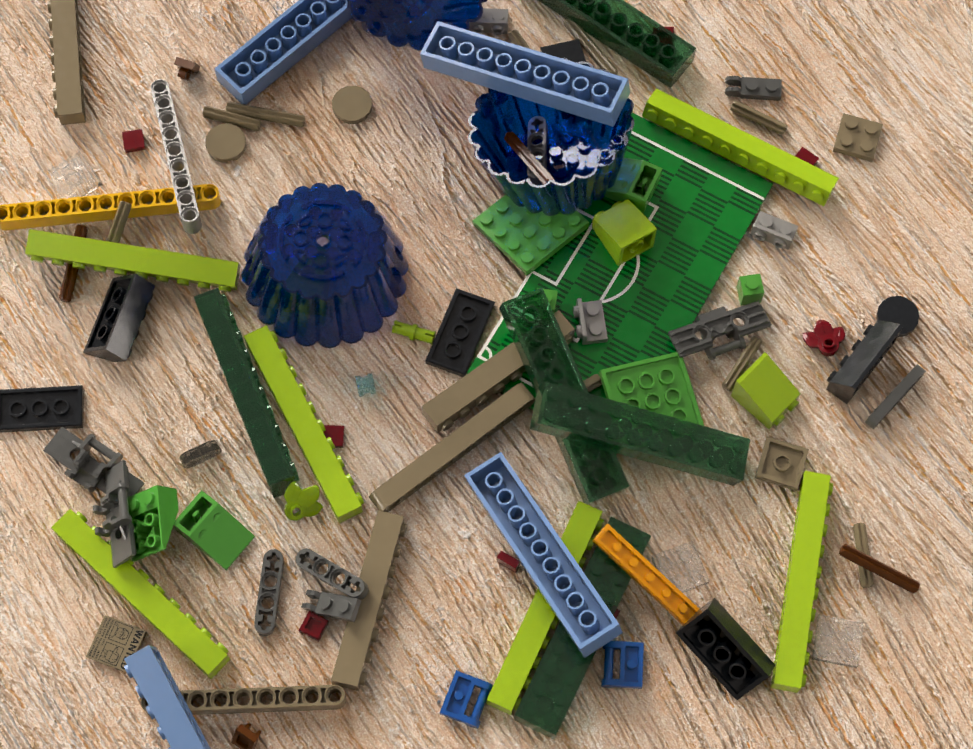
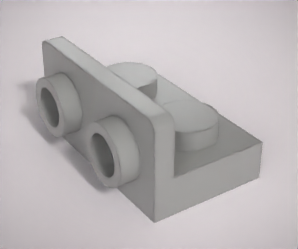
M469 8L468 30L479 34H507L508 9Z
M759 211L750 235L759 241L772 243L777 248L789 250L798 226Z
M578 298L576 306H573L574 319L578 318L579 325H576L577 338H581L582 345L607 342L608 337L602 300L582 302V299Z

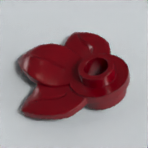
M818 320L815 323L814 331L805 332L802 334V337L809 347L819 349L822 355L829 357L839 350V344L845 339V331L842 327L833 328L828 321Z

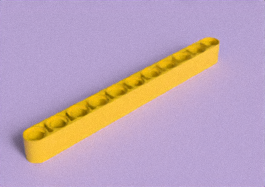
M193 185L199 211L213 210L220 206L221 198L215 185ZM174 188L0 205V218L3 216L7 217L0 220V229L6 231L114 220L120 201L132 203L128 218L179 213ZM209 195H215L211 199L207 198ZM173 199L172 202L166 203L167 200ZM152 201L151 204L145 205L146 202ZM111 205L110 208L103 209L105 206ZM87 207L90 208L88 211H83Z

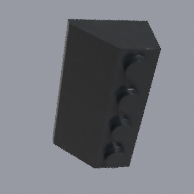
M137 274L113 278L83 353L112 362L126 361L131 354L133 342L139 334L138 329L141 321L146 316L148 303L153 298L155 285Z
M878 320L874 326L870 324L863 333L865 335L862 341L858 339L851 348L853 353L850 357L845 355L839 363L841 366L839 371L836 372L834 370L827 379L829 384L826 390L848 404L893 346L904 326Z
M713 598L700 608L676 632L736 700L770 677L775 667L771 659L716 598Z

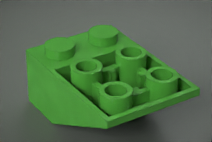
M604 155L587 189L616 202H623L629 199L644 213L661 179L663 168L644 160Z
M156 485L128 498L129 515L132 516L136 554L132 557L133 562L166 549L179 510L177 489Z
M202 490L179 515L173 525L179 534L225 570L232 565L255 538L237 519Z

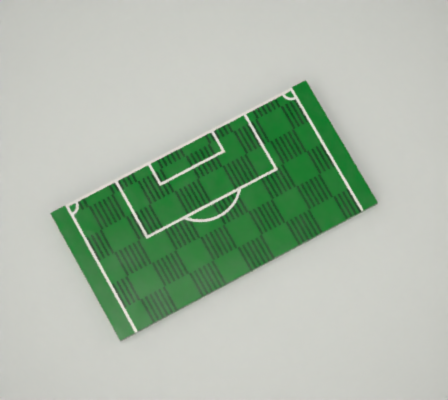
M629 111L571 204L575 210L589 221V227L526 276L470 366L467 374L545 320L544 318L533 317L537 288L558 291L555 312L559 310L574 327L575 331L572 342L557 348L556 353L551 357H545L540 360L539 365L534 369H528L523 372L519 380L509 382L500 393L505 394L515 385L523 383L536 399L529 409L608 452L617 455L621 445L603 385L551 414L546 411L544 403L594 374L599 375V371L602 369L677 352L669 338L668 332L694 323L695 318L704 306L773 187V183ZM604 155L644 160L663 168L661 179L643 213L657 228L654 245L652 248L619 266L592 229L594 215L600 211H607L616 203L612 199L587 189ZM578 298H581L582 302L602 300L608 337L607 342L582 345L581 338H577L576 325H579L578 318L574 319L573 306H576Z

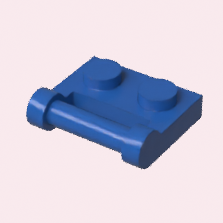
M610 641L603 646V649H605L604 679H601V687L642 689L644 643ZM614 650H620L619 679H613Z
M456 670L440 715L478 729L481 723L479 719L493 684ZM478 687L481 691L471 717L464 714L474 688Z

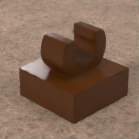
M179 57L175 59L174 65L180 68L177 76L181 79L188 81L191 72L198 74L200 66L197 63Z
M248 723L245 726L240 724L235 730L231 743L240 749H255L261 731L258 730L254 733L250 730L252 724Z

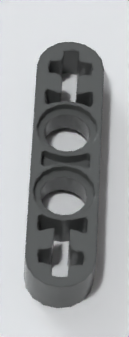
M535 116L528 122L527 148L534 156H542L538 161L547 170L548 128L544 117ZM537 125H539V132H536L535 129ZM537 139L543 140L542 143L538 145L532 144L533 141ZM527 167L529 181L532 184H541Z
M917 364L874 410L865 423L872 429H875L919 381L926 370Z
M302 549L297 553L296 563L306 572L349 597L362 600L367 596L369 592L368 585L359 577L310 549ZM305 557L310 558L314 561V564L311 565L303 560ZM323 564H328L327 572L320 575L319 568ZM340 574H345L344 582L336 584V577ZM352 583L356 587H360L361 590L359 592L354 591L349 586Z
M271 549L265 553L262 564L254 621L257 633L262 636H269L276 627L284 568V557L276 549ZM273 555H276L277 559L280 560L275 562V571H271L272 565L268 560L272 559ZM269 576L277 578V583L273 587L265 585V579ZM265 598H272L274 605L270 609H265L262 607V601ZM264 614H273V616L268 615L267 617L268 624L271 626L266 627V630H262L259 624L264 622Z

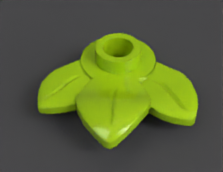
M295 481L290 483L284 494L287 502L284 512L288 519L297 521L304 516H315L321 511L323 505L317 502L320 496L318 485L301 490ZM295 508H299L297 513H292Z

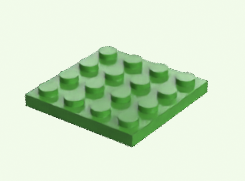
M528 177L472 220L473 225L527 276L589 227V221L551 187L546 188L542 183L532 184Z
M677 352L599 371L623 453L706 432L683 357L680 358Z

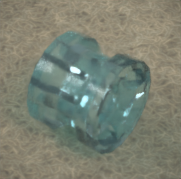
M372 373L364 377L355 376L359 397L364 396L366 393L376 394Z

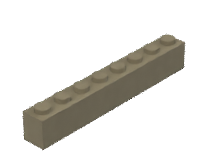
M50 0L47 2L49 14L51 13V18L48 19L49 28L53 34L49 36L51 48L54 50V53H51L50 56L52 65L55 66V70H52L53 83L56 82V88H53L54 100H57V106H54L55 118H59L61 125L85 123L78 0Z
M558 310L422 406V414L437 433L441 430H448L458 418L463 419L468 416L471 409L475 406L485 404L488 401V397L492 394L502 392L506 387L505 385L509 382L519 380L523 372L528 369H534L539 365L540 360L554 355L557 348L571 343L574 337V327Z
M380 510L377 512L359 577L368 585L369 592L361 600L355 622L347 621L331 678L332 685H339L340 687L359 691L360 685H365L367 672H364L366 663H371L373 651L370 650L371 644L377 641L379 629H376L378 620L382 621L384 615L383 600H387L390 593V586H387L389 578L393 579L396 570V566L393 565L395 557L399 558L402 547L399 544L400 537L405 536L407 524H404V516ZM360 587L356 588V591L358 592L361 590Z

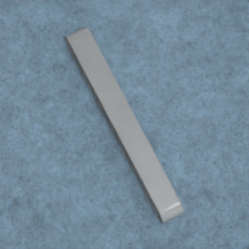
M158 79L151 84V92L184 231L188 234H195L201 230L202 223L168 82Z

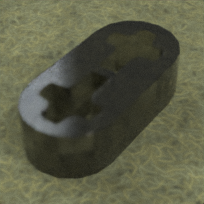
M211 440L184 452L179 458L184 468H191L216 457L222 450L217 440Z

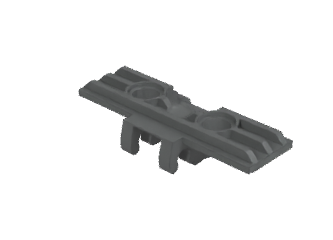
M758 300L726 311L723 306L700 314L695 318V323L669 331L668 335L680 358L704 350L708 358L713 360L716 356L738 348H746L743 336L771 327L772 324ZM740 318L744 321V325L737 326L733 320ZM700 331L702 339L697 338L695 333ZM726 335L727 338L735 340L713 348L712 343L716 337Z
M61 427L43 450L68 468L65 471L66 476L92 493L98 488L106 494L105 472L118 464L123 458L120 452L116 453L96 440L95 435L89 434L83 441L63 427ZM93 447L109 458V463L105 464L96 461L89 455L90 449ZM79 450L80 453L75 457V460H72L71 454ZM128 472L130 494L132 496L137 494L145 483Z
M125 460L120 461L105 472L106 496L100 499L101 506H93V513L106 515V520L102 522L103 528L95 527V535L110 536L113 568L119 567L136 554L134 525L128 508V498L131 494L128 467Z

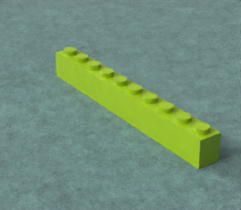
M657 88L646 102L642 117L822 206H825L839 179Z
M29 229L25 254L34 262L43 263L44 260L52 261L51 264L64 266V263L73 264L72 267L77 269H85V266L93 267L94 271L106 273V270H112L114 274L121 276L131 273L137 274L144 279H148V276L156 277V281L166 283L169 280H175L177 284L184 286L194 283L198 284L197 287L203 289H210V286L219 287L218 290L223 292H231V289L237 290L241 267L240 263L235 261Z
M265 325L244 335L251 355L339 524L362 513L364 501L359 492H354L352 486L355 484L350 474L345 475L342 469L345 465L340 455L335 456L333 452L335 446L331 438L325 437L323 431L326 429L321 419L316 420L314 405L311 401H306L304 396L307 393L302 383L298 384L295 378L298 376L292 365L288 366L285 360L288 357L283 348L279 349L276 344L279 340L275 331H270L268 326Z
M805 470L801 477L774 660L775 667L771 681V688L798 693L801 687H805L807 674H803L804 665H808L810 652H806L807 643H811L813 630H809L810 622H814L816 609H813L812 606L813 600H817L819 588L815 587L816 579H820L822 566H818L819 558H823L825 545H821L822 537H826L828 527L827 524H824L825 516L828 517L830 512V504L827 503V500L833 491V483H830L831 475Z
M578 501L561 540L580 568L583 569L587 560L584 557L586 550L591 551L594 545L592 541L594 538L592 537L595 530L600 531L604 519L601 518L603 511ZM537 589L487 698V705L509 715H512L514 710H519L523 701L520 695L523 689L528 690L532 681L529 675L532 669L537 670L542 659L539 657L541 649L546 650L551 639L548 637L550 629L555 630L559 619L539 589Z
M69 509L51 527L54 533L203 673L212 679L229 662L228 649L220 642L216 645L211 640L213 637L211 633L204 627L200 630L195 625L197 621L188 612L184 615L179 610L181 606L173 598L168 600L163 595L165 591L157 583L152 585L147 581L150 577L142 569L137 571L132 567L134 562L131 559L119 567L113 568L111 541L108 540L106 542L101 536L95 535V526L89 527L86 524L88 520L82 513L78 511L75 514Z

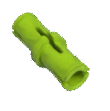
M398 320L394 321L395 326H392V333L409 337V340L412 341L416 339L433 344L436 331L420 328L417 324L410 325Z

